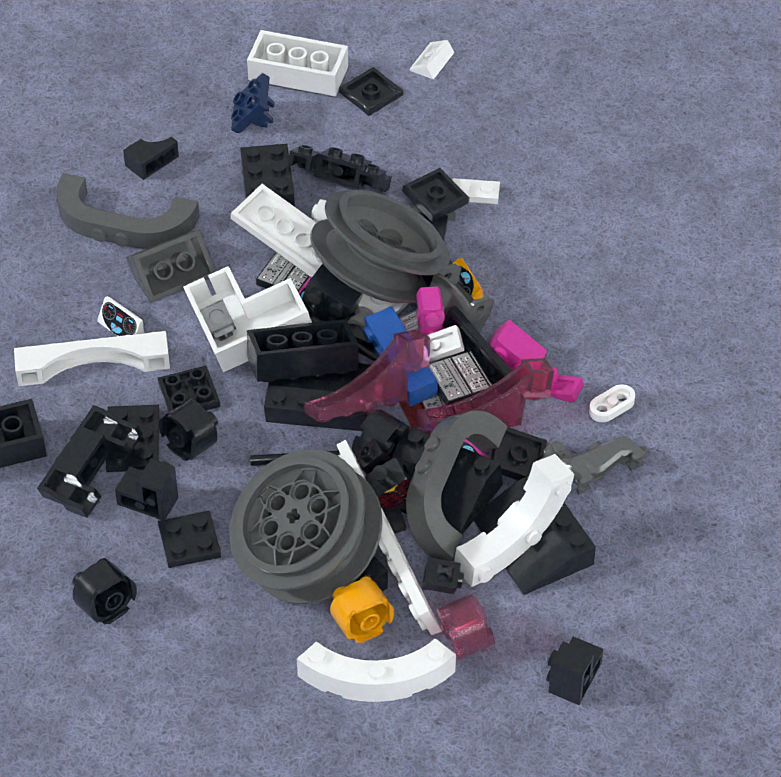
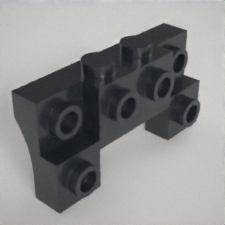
M299 145V147L290 150L287 165L293 166L297 164L299 168L315 170V177L357 189L364 185L372 186L371 189L377 190L379 188L381 191L386 192L390 188L392 176L386 175V171L380 170L379 166L371 164L372 161L366 160L365 156L356 153L348 155L339 148L330 147L319 153L313 151V148L310 146Z
M93 405L75 433L70 437L65 448L55 459L54 464L37 487V490L44 498L64 505L66 510L88 518L101 498L98 491L90 487L89 484L113 449L130 455L142 437V431L138 425L122 420L103 408Z

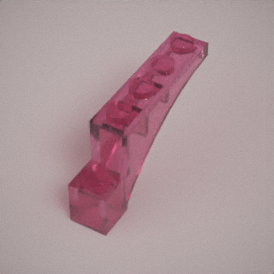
M416 329L394 334V339L366 371L337 391L319 399L305 402V413L318 422H328L334 417H349L355 412L373 411L376 407L394 406L397 402L406 401L408 372H417L419 368L429 366L430 337Z
M546 358L521 359V364L487 389L452 404L417 410L416 419L423 431L432 433L435 427L445 418L470 411L488 412L499 418L509 428L511 426H521L526 399L550 398L555 371Z

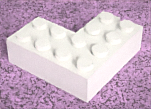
M229 266L208 275L216 295H211L204 277L183 287L223 372L249 361L247 357V330L312 323L309 313L291 278L245 299ZM223 299L236 329L232 331V336L220 341L219 338L213 339L200 310Z

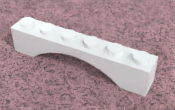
M166 331L14 348L18 386L43 384L66 369L93 362L122 363L144 372L170 369Z

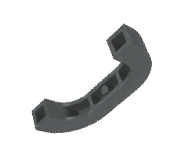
M63 173L57 185L56 193L59 213L65 225L77 234L100 242L107 241L116 243L119 246L147 249L192 231L200 217L198 201L175 197L170 209L165 214L153 219H140L93 209L83 204L88 193L85 177Z
M470 411L442 420L426 441L421 459L415 466V472L407 492V517L417 543L430 557L438 559L453 558L456 547H458L462 534L454 529L444 517L441 508V494L464 440L470 441L480 451L499 448L508 427L499 418L488 412Z

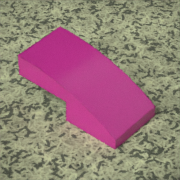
M539 366L536 372L527 377L524 382L525 387L567 402H575L584 386L581 377L559 375L557 368Z

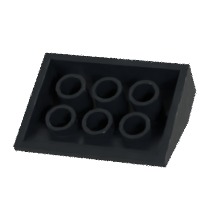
M358 363V370L349 371L345 374L330 373L319 377L304 376L298 379H278L269 382L264 404L266 422L363 431L360 427L371 413L377 365Z
M412 427L397 444L391 458L398 457L417 464L424 452L425 443L431 434ZM463 447L460 448L441 494V508L447 522L462 535L503 485L501 464ZM405 500L397 506L400 507L401 512L407 514Z
M528 477L517 481L484 507L474 520L481 533L485 532L488 535L498 526V519L514 502L521 501L526 493L523 488ZM564 502L553 521L542 533L540 541L535 545H531L505 569L522 594L526 595L594 565L596 546Z

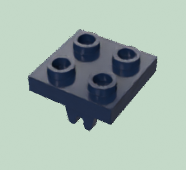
M261 73L256 79H252L242 92L239 91L235 95L231 116V130L235 133H241L251 123L260 127H267L268 123H273V117L266 112L269 111L268 106H275V102L268 96L270 77L266 74Z

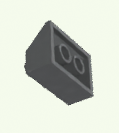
M200 230L190 231L126 257L134 279L149 302L184 289V286L203 277L207 280L209 279L208 275L215 272Z

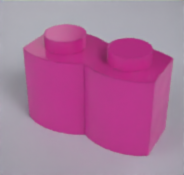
M438 286L419 288L416 295L418 305L416 318L419 338L443 330L445 315L440 288Z

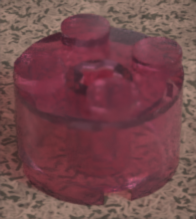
M474 595L465 596L437 609L442 622L440 624L441 630L446 639H452L454 644L451 646L458 660L495 644L492 629L487 627L485 621L487 619L485 612Z

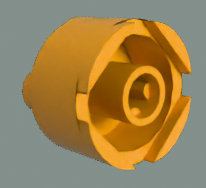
M363 577L346 587L341 586L332 594L334 599L331 603L330 613L350 641L354 639L356 643H363L384 632L382 627L388 621L390 624L394 618L393 606L370 577Z

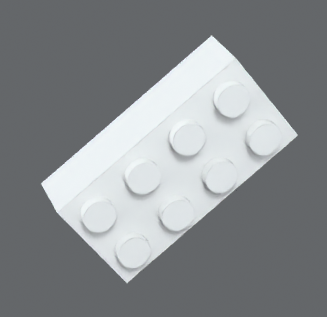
M260 30L247 59L248 80L256 79L261 73H264L270 77L269 84L336 96L348 68V46Z

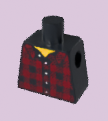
M396 457L383 465L376 466L372 472L365 476L366 481L372 486L378 496L382 509L397 506L407 499L408 488L414 475L416 464Z

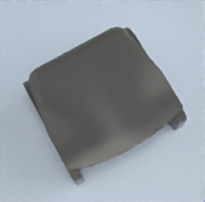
M455 263L444 266L445 268L441 273L433 275L430 287L438 286L441 290L445 318L449 308L457 306L480 333L490 316L494 300L488 296L475 300L458 283L462 268Z

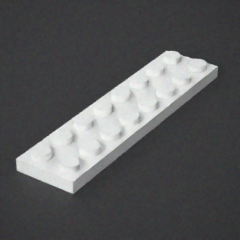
M261 184L231 212L230 219L312 277L322 265V261L316 254L310 241V233L316 222L265 185ZM363 294L358 307H367L376 313L392 306L398 315L409 303H390Z
M344 440L337 444L340 452L338 456L365 479L366 474L361 469L347 441ZM381 508L382 531L379 546L388 559L387 563L399 582L398 586L402 594L410 604L408 605L410 611L423 631L428 629L431 635L442 632Z

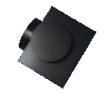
M429 557L425 566L422 590L454 594L457 588L461 589L464 573L460 572L461 563ZM445 576L448 581L438 580V577Z

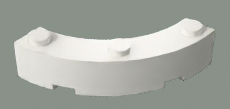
M556 454L533 463L530 475L523 488L526 491L520 502H514L498 519V526L488 535L483 532L467 543L456 547L454 562L461 563L460 572L464 573V579L471 587L481 582H488L495 574L520 557L531 545L538 543L542 533L557 515L571 491L574 473Z
M437 639L411 654L389 660L373 661L346 657L325 648L317 641L297 658L298 677L321 691H329L341 695L345 699L367 702L403 699L424 689H431L455 673L456 654Z

